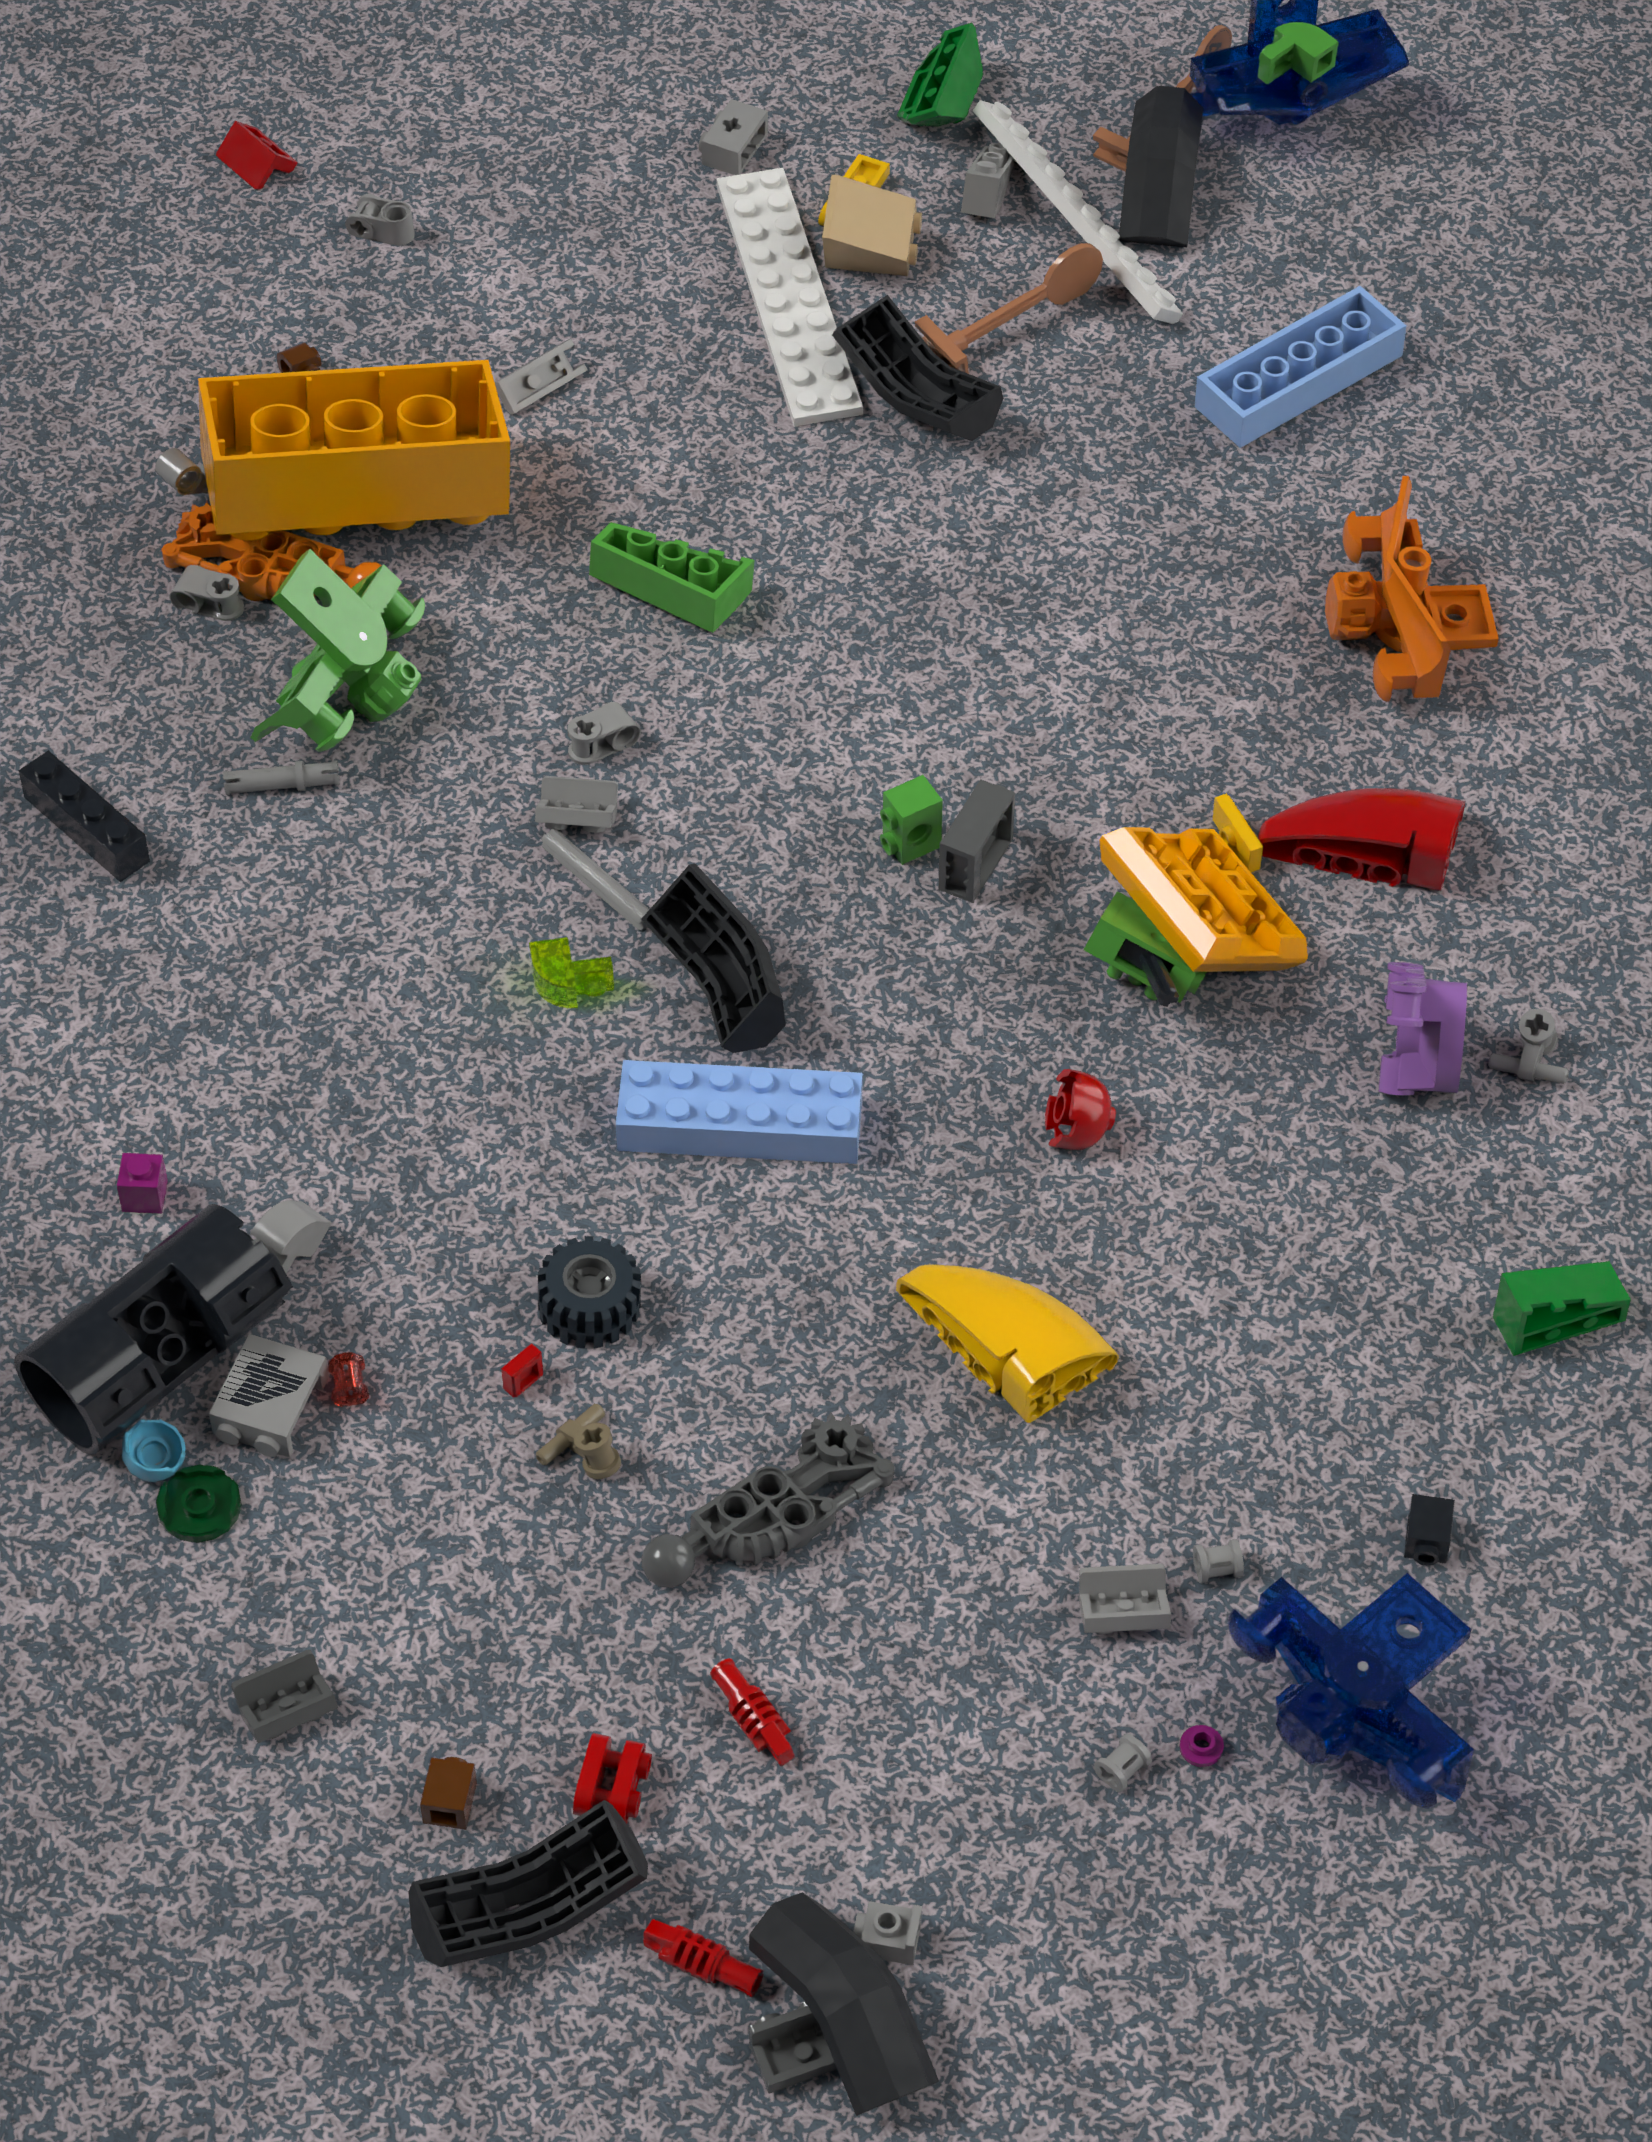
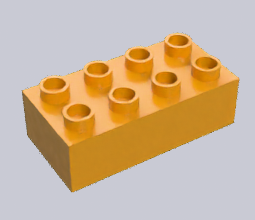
M489 360L198 378L201 456L216 535L231 534L233 537L241 540H257L267 536L271 531L304 529L315 535H330L340 531L344 526L377 524L389 530H402L411 527L416 521L450 519L458 524L474 525L485 521L488 516L509 514L510 438Z

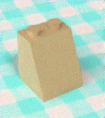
M831 175L822 235L825 268L908 276L909 266L916 265L918 244H913L914 233L920 234L922 227V213L917 212L916 199L843 176Z

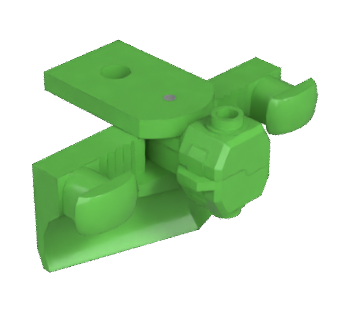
M311 549L302 554L271 600L304 630L317 645L311 654L293 666L292 678L289 679L276 699V702L281 705L280 709L256 726L250 738L256 742L284 725L296 729L301 728L318 744L315 749L318 752L333 748L346 737L354 721L352 709L340 715L326 702L344 682L349 686L347 700L370 722L383 721L409 700L421 680V674L398 651H386V629L390 632L388 635L390 639H398L410 632L419 623L424 614V599L420 598L411 603L398 590L402 581L384 564L350 588ZM314 594L319 597L323 606L316 602Z

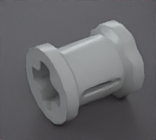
M1237 1539L1229 1540L1227 1545L1203 1548L1202 1545H1194L1193 1562L1199 1583H1206L1211 1577L1233 1574L1236 1578L1243 1577V1555Z
M1126 1733L1119 1739V1746L1106 1758L1101 1757L1094 1763V1769L1098 1777L1116 1792H1122L1127 1787V1780L1140 1768H1147L1152 1763L1151 1753L1140 1740Z

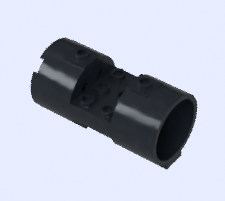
M210 1204L146 1253L143 1261L91 1302L78 1306L15 1356L14 1363L17 1374L36 1407L47 1421L80 1451L89 1455L98 1453L158 1405L166 1395L219 1353L227 1350L285 1303L282 1298L288 1294V1291L293 1286L278 1257L269 1252L261 1240L255 1243L250 1235L240 1230L239 1228L243 1226L244 1222L228 1209L216 1204Z

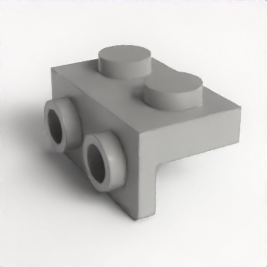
M544 776L541 785V800L535 809V822L545 823V827L548 829L562 830L567 829L568 825L583 826V830L586 832H604L606 828H611L616 820L618 783L608 780Z
M1164 1564L1088 1567L1079 1570V1604L1085 1633L1109 1634L1114 1631L1131 1630L1151 1632L1156 1629L1171 1628V1612L1166 1594V1570Z

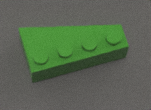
M610 522L591 541L589 575L714 633L751 593L755 560L742 557L740 562L724 558L725 552L711 548L708 553L689 548L688 542L677 539L668 542L656 540V534Z

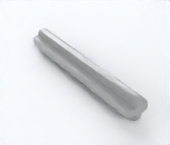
M551 829L547 834L543 835L541 839L543 842L542 847L634 927L640 931L648 928L641 920L649 911L648 907L558 830Z

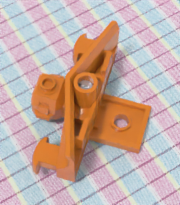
M1402 476L1398 501L1394 506L1383 511L1380 516H1356L1355 511H1352L1344 523L1342 539L1346 555L1353 563L1358 564L1362 552L1380 551L1382 557V581H1376L1369 571L1336 572L1329 580L1325 600V615L1330 637L1333 640L1367 639L1375 632L1379 639L1397 652H1402L1387 654L1386 648H1383L1378 652L1374 660V687L1379 697L1386 702H1390L1392 690L1411 689L1413 698L1439 697L1451 650L1497 647L1499 640L1486 584L1428 586L1427 579L1431 566V556L1425 549H1422L1423 543L1417 519H1407L1412 489L1409 476ZM1457 614L1460 615L1463 618V620L1454 621L1449 619L1447 615Z

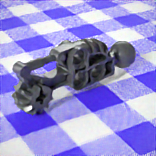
M832 1412L827 1416V1422L814 1418V1421L811 1423V1429H805L802 1433V1446L798 1450L800 1462L798 1465L787 1471H782L780 1468L773 1466L760 1468L691 1514L690 1531L682 1537L673 1534H662L654 1537L643 1551L641 1557L642 1568L648 1580L658 1587L674 1588L686 1582L694 1570L695 1558L704 1552L713 1562L719 1558L725 1560L728 1557L736 1561V1565H743V1561H751L753 1565L759 1564L762 1558L765 1557L775 1559L780 1556V1550L788 1552L793 1548H801L807 1545L814 1536L835 1522L836 1512L854 1500L861 1499L877 1487L890 1486L894 1478V1464L890 1460L881 1459L877 1454L873 1453V1442L868 1436H864L865 1429L863 1424L851 1425L849 1414L841 1421L836 1420ZM859 1479L851 1484L848 1490L834 1499L810 1495L828 1482ZM772 1491L775 1492L776 1495L768 1496L762 1494V1492ZM732 1513H738L743 1515V1517L732 1518L728 1515ZM792 1520H797L802 1522L803 1524L792 1525L788 1522Z

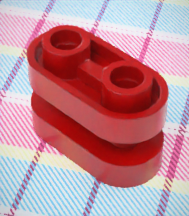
M593 1733L576 1786L573 1815L580 1816L605 1800L614 1806L627 1824L629 1817L637 1818L642 1792L636 1791L639 1779L647 1780L649 1776L652 1754L645 1752V1743L631 1740L626 1741L623 1752L611 1750V1736ZM606 1767L617 1769L612 1790L601 1788Z

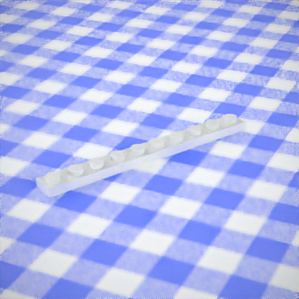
M980 100L973 109L976 116L1003 147L1007 149L1009 154L1083 239L1101 252L1103 262L1155 320L1170 324L1178 322L1183 313L1174 304L1176 301L1175 297L1165 289L1160 288L1155 282L1157 277L1150 270L1139 264L1137 261L1138 255L1118 240L1120 237L1118 232L1103 223L1100 219L1101 213L1082 199V191L1073 184L1068 183L1064 178L1065 172L1047 159L1046 150L1037 143L1032 142L1028 137L1029 131L1011 118V110L1000 102L991 104Z

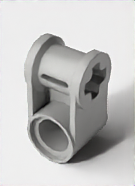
M364 194L359 198L356 212L350 214L345 222L346 229L352 236L367 240L372 239L391 245H406L415 236L411 207L406 202L380 198L372 194Z
M198 565L186 567L169 595L171 603L177 609H190L193 614L198 613L222 621H231L239 618L244 611L243 601L238 597L240 588L235 576L211 571Z
M618 702L606 703L600 708L583 716L575 717L569 722L567 732L572 742L568 747V755L577 764H592L617 751H623L633 746L640 738L641 729Z

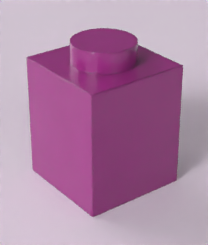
M122 1153L117 1181L122 1212L162 1214L168 1183L163 1155Z

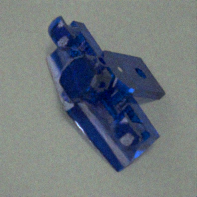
M1251 0L1247 43L1192 57L1190 78L1196 86V92L1190 94L1203 107V116L1218 113L1221 115H1264L1267 119L1278 125L1290 122L1300 124L1311 117V115L1409 66V59L1404 47L1378 9L1316 25L1319 0H1289L1283 6L1279 5L1284 0ZM1292 22L1312 24L1321 28L1338 41L1335 67L1312 83L1292 68L1269 84L1258 78L1260 53L1267 45L1273 44L1275 28L1280 25Z
M1406 1573L1341 1629L1283 1577L1279 1578L1260 1594L1258 1609L1246 1619L1235 1609L1231 1611L1227 1619L1228 1628L1236 1645L1250 1658L1262 1663L1274 1662L1277 1649L1299 1684H1291L1276 1697V1726L1281 1739L1310 1765L1325 1763L1328 1759L1339 1760L1352 1750L1385 1766L1388 1778L1395 1790L1404 1799L1419 1808L1430 1809L1435 1807L1437 1804L1436 1793L1453 1802H1456L1461 1797L1466 1787L1474 1749L1409 1690L1470 1638L1472 1629L1411 1575ZM1403 1624H1409L1416 1627L1420 1634L1415 1638H1405L1397 1632L1396 1628Z

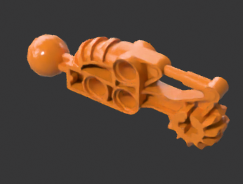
M208 501L201 507L192 504L191 512H183L181 522L178 524L179 528L176 531L177 538L172 543H167L162 547V555L166 567L173 569L179 566L186 568L189 565H198L211 571L230 574L238 580L239 592H242L243 596L251 601L271 600L301 555L309 549L327 564L350 588L382 566L377 562H363L355 568L348 567L345 564L343 550L284 530L271 531L267 536L257 540H241L233 537L231 534L216 535L211 505ZM221 556L230 560L216 565L204 561L203 558Z

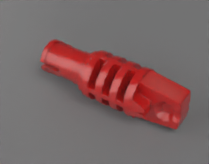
M728 1658L715 1665L710 1672L711 1678L716 1681L728 1698L730 1714L757 1751L761 1752L767 1748L780 1766L795 1758L791 1745L784 1737L791 1730L759 1687L750 1685L736 1667L733 1659Z
M655 1919L650 1921L644 1931V1946L659 1953L658 1959L672 1967H679L681 1971L689 1972L691 1976L696 1978L700 1977L706 1983L720 1981L745 1993L749 1997H753L760 1987L764 1970L730 1956L726 1946L716 1944L712 1939H705L703 1935L693 1933L692 1930L680 1925L673 1927Z

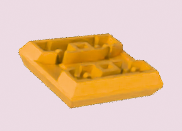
M1123 827L1104 834L1099 839L1101 861L1193 972L1280 971L1301 965L1307 961V941L1304 934L1215 829L1189 828L1180 834L1155 833L1151 828Z

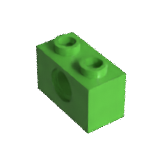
M924 775L883 792V809L880 811L883 822V834L880 835L881 845L889 856L894 854L902 865L940 848L942 840L943 800Z

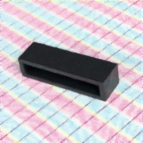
M49 750L18 770L24 798L119 882H122L150 862L145 834Z

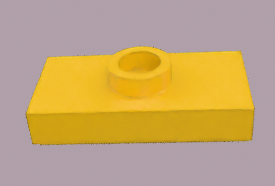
M1227 793L1215 797L1212 820L1219 829V835L1250 872L1259 870L1262 859V844Z

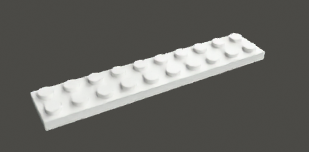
M777 168L717 178V189L793 426L863 415V405L845 351L832 336L837 327L784 169Z

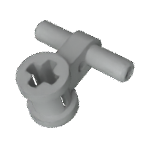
M1543 1009L1527 1011L1519 1021V1030L1524 1046L1521 1059L1493 1053L1489 1057V1068L1518 1074V1079L1533 1082L1535 1078L1561 1084L1566 1083L1569 1075L1567 1068L1540 1063L1542 1055L1551 1053L1558 1042L1554 1018L1548 1011ZM1539 1029H1544L1539 1032L1538 1036H1533L1538 1033Z

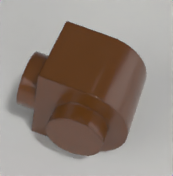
M305 342L277 353V363L281 373L320 370L319 367L322 364L320 355L315 347H309Z

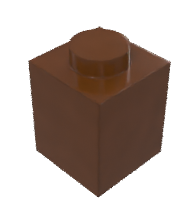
M431 1757L420 1803L423 1824L467 1829L477 1785L474 1763H468L458 1757H446L444 1759Z

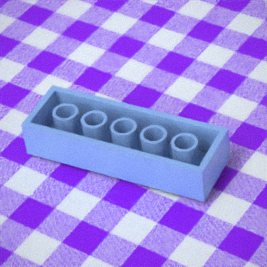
M1358 286L1197 376L1194 407L1241 448L1400 358L1403 355L1407 325L1364 288Z
M623 1060L616 1116L617 1151L857 1164L863 1073Z

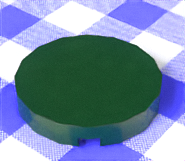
M201 1464L184 1467L175 1472V1477L170 1479L168 1483L165 1481L160 1487L156 1500L159 1521L166 1531L182 1541L195 1543L214 1540L228 1532L238 1520L242 1506L239 1487L234 1479L232 1480L229 1476L225 1475V1471L216 1466Z

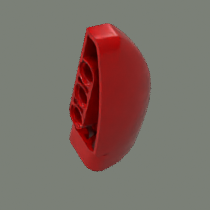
M1364 788L1312 798L1268 818L1262 824L1257 838L1263 846L1262 857L1300 866L1303 863L1314 865V869L1335 874L1344 872L1352 874V878L1377 883V881L1390 883L1389 886L1391 887L1398 885L1402 875L1405 874L1408 875L1407 884L1441 891L1450 863L1451 850L1454 849L1459 832V823L1463 818L1466 801L1410 789Z

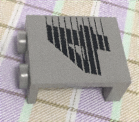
M249 1334L209 1412L212 1433L219 1440L229 1445H237L240 1442L255 1447L258 1452L265 1456L275 1457L277 1454L290 1457L293 1452L291 1433L313 1388L323 1391L328 1381L329 1374L326 1357Z

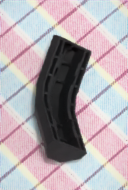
M1156 86L1135 103L1126 164L1119 241L1177 247L1188 246L1203 107L1185 88Z
M888 295L836 328L832 336L877 394L901 414L969 441L975 440L993 427L1004 399L1001 386L952 368L932 352Z
M696 864L688 865L641 920L700 985L708 999L721 1047L732 1053L767 1047L786 1026L783 998L768 949L753 925Z
M603 1800L529 1850L499 1863L413 1881L408 1891L411 1928L424 1959L440 1967L531 1947L568 1931L646 1880L648 1862L633 1831L614 1806ZM519 1904V1907L513 1910L505 1911L506 1908Z
M803 1892L773 1903L749 1934V1950L801 1996L820 2024L856 2116L939 2082L902 1988L881 1956L826 1907Z

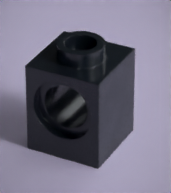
M1412 1494L1408 1513L1404 1558L1414 1559L1415 1562L1421 1565H1434L1438 1562L1447 1563L1455 1500Z

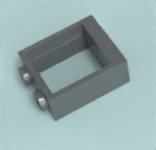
M980 779L940 842L938 890L974 903L1013 840L1015 792L1001 785L992 784Z

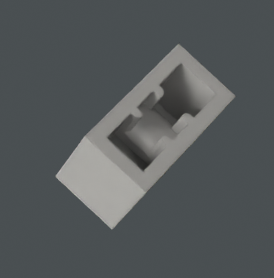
M731 99L724 110H720L717 113L714 124L709 131H705L700 138L698 148L702 153V165L732 175H740L768 135V111Z

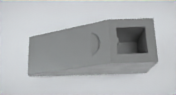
M991 143L989 146H984L967 170L961 213L995 218L1000 211L1016 162L1001 143Z

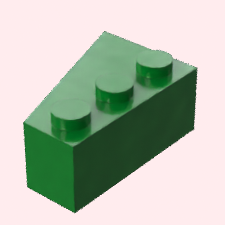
M1610 1261L1501 1273L1493 1319L1512 1355L1515 1356L1626 1321L1631 1299Z

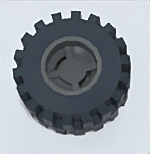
M585 1236V1241L578 1242L576 1238L567 1240L566 1247L559 1244L553 1248V1256H545L542 1261L543 1268H539L538 1311H540L542 1324H547V1331L553 1337L559 1332L560 1342L568 1345L570 1340L573 1339L576 1340V1348L585 1349L586 1342H593L594 1348L603 1347V1339L608 1338L611 1344L618 1341L619 1331L627 1335L632 1329V1321L637 1322L639 1317V1308H641L640 1268L636 1267V1260L633 1255H626V1248L620 1244L613 1247L611 1246V1240L602 1238L599 1242L594 1241V1236Z

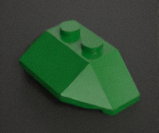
M972 22L944 31L939 38L941 43L928 53L915 71L897 114L901 121L914 125L939 127L949 123H959L967 117L984 75L976 27Z

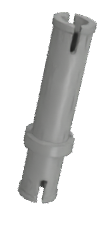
M295 761V765L236 771L225 770L223 771V780L225 782L239 781L224 783L225 794L297 788L298 791H306L308 786L340 785L338 773L324 774L339 772L338 761L304 764L303 761Z

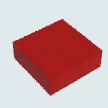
M532 1343L501 1368L503 1389L513 1398L518 1397L543 1376L542 1352Z

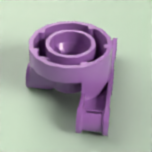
M1389 962L1387 969L1391 972H1389L1387 995L1384 1002L1386 1003V1009L1392 1010L1391 1015L1387 1016L1386 1023L1397 1026L1396 1051H1393L1392 1054L1381 1056L1378 1091L1392 1095H1414L1415 1091L1458 1093L1464 1045L1467 983L1425 979L1424 969L1420 964Z

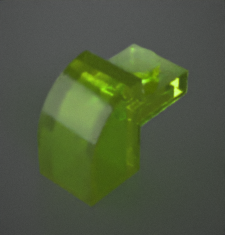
M568 937L529 942L534 985L538 994L547 1002L562 1008H578L577 995L586 994L595 997L604 994L606 991L614 990L611 956L572 961Z

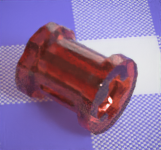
M344 1352L335 1355L328 1361V1371L333 1376L335 1387L331 1394L332 1401L339 1407L363 1404L369 1398V1389L363 1382L362 1371L365 1369V1359L362 1355ZM350 1390H353L352 1395H349Z

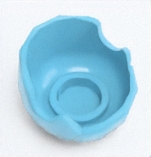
M141 1419L124 1434L122 1460L129 1472L142 1481H162L174 1475L182 1466L186 1456L185 1441L175 1426L163 1420Z

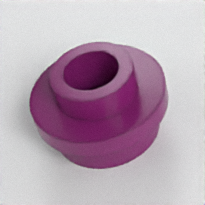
M1195 1725L1188 1728L1182 1734L1179 1748L1182 1757L1188 1763L1197 1767H1207L1215 1764L1221 1758L1224 1742L1219 1732L1214 1728L1206 1725ZM1205 1740L1209 1743V1746L1200 1748L1194 1742Z

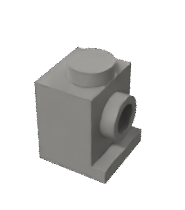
M869 1901L866 1914L857 1913L854 1933L877 1952L883 1960L914 1965L921 1929L922 1906L913 1905L912 1909Z

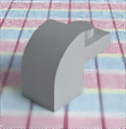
M286 1200L270 1208L259 1219L250 1234L256 1237L255 1243L261 1240L269 1252L278 1257L287 1274L296 1256L311 1257L316 1252L332 1222L302 1201Z

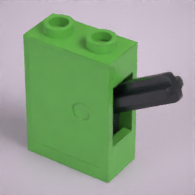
M1118 891L1101 916L1084 948V951L1110 964L1106 971L1110 978L1117 980L1121 978L1123 972L1128 974V980L1133 985L1139 986L1142 983L1148 985L1144 991L1145 996L1151 1000H1158L1159 1004L1164 1007H1168L1170 1003H1181L1187 991L1195 994L1206 972H1193L1137 903Z

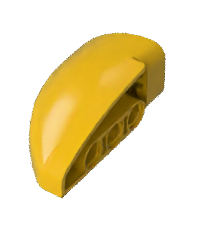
M931 1264L918 1266L897 1279L896 1291L928 1326L933 1324L940 1332L937 1334L938 1337L953 1353L958 1352L965 1359L962 1363L979 1381L983 1379L991 1387L988 1390L990 1393L993 1394L1002 1389V1397L1027 1423L1033 1422L1065 1401L1064 1396L1073 1390L1078 1392L1097 1380L1098 1377L1096 1375L1105 1369L1111 1371L1118 1362V1353L1077 1312L1055 1297L1030 1284L982 1269Z

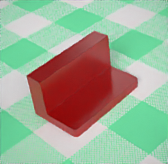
M234 121L216 153V156L256 190L264 187L274 169L290 173L298 163L258 128L238 121Z

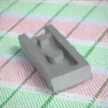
M571 338L495 382L497 393L508 413L511 415L517 413L588 370L585 364H580L573 369L563 352L574 345Z

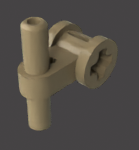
M595 1403L574 1421L568 1419L556 1430V1436L536 1452L537 1460L542 1465H548L569 1447L573 1452L584 1458L582 1464L585 1473L593 1479L610 1477L621 1466L619 1453L611 1446L613 1437L609 1427L603 1423H597L605 1417V1411L599 1404Z

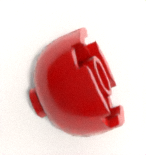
M1064 1069L1056 1078L1058 1082H1062L1057 1097L1049 1095L1045 1112L1046 1130L1054 1129L1055 1138L1050 1140L1049 1146L1067 1150H1083L1092 1147L1104 1136L1106 1130L1112 1129L1115 1123L1116 1109L1111 1106V1097L1106 1086L1097 1077L1082 1071ZM1060 1124L1071 1126V1131L1068 1135L1060 1131L1058 1128Z

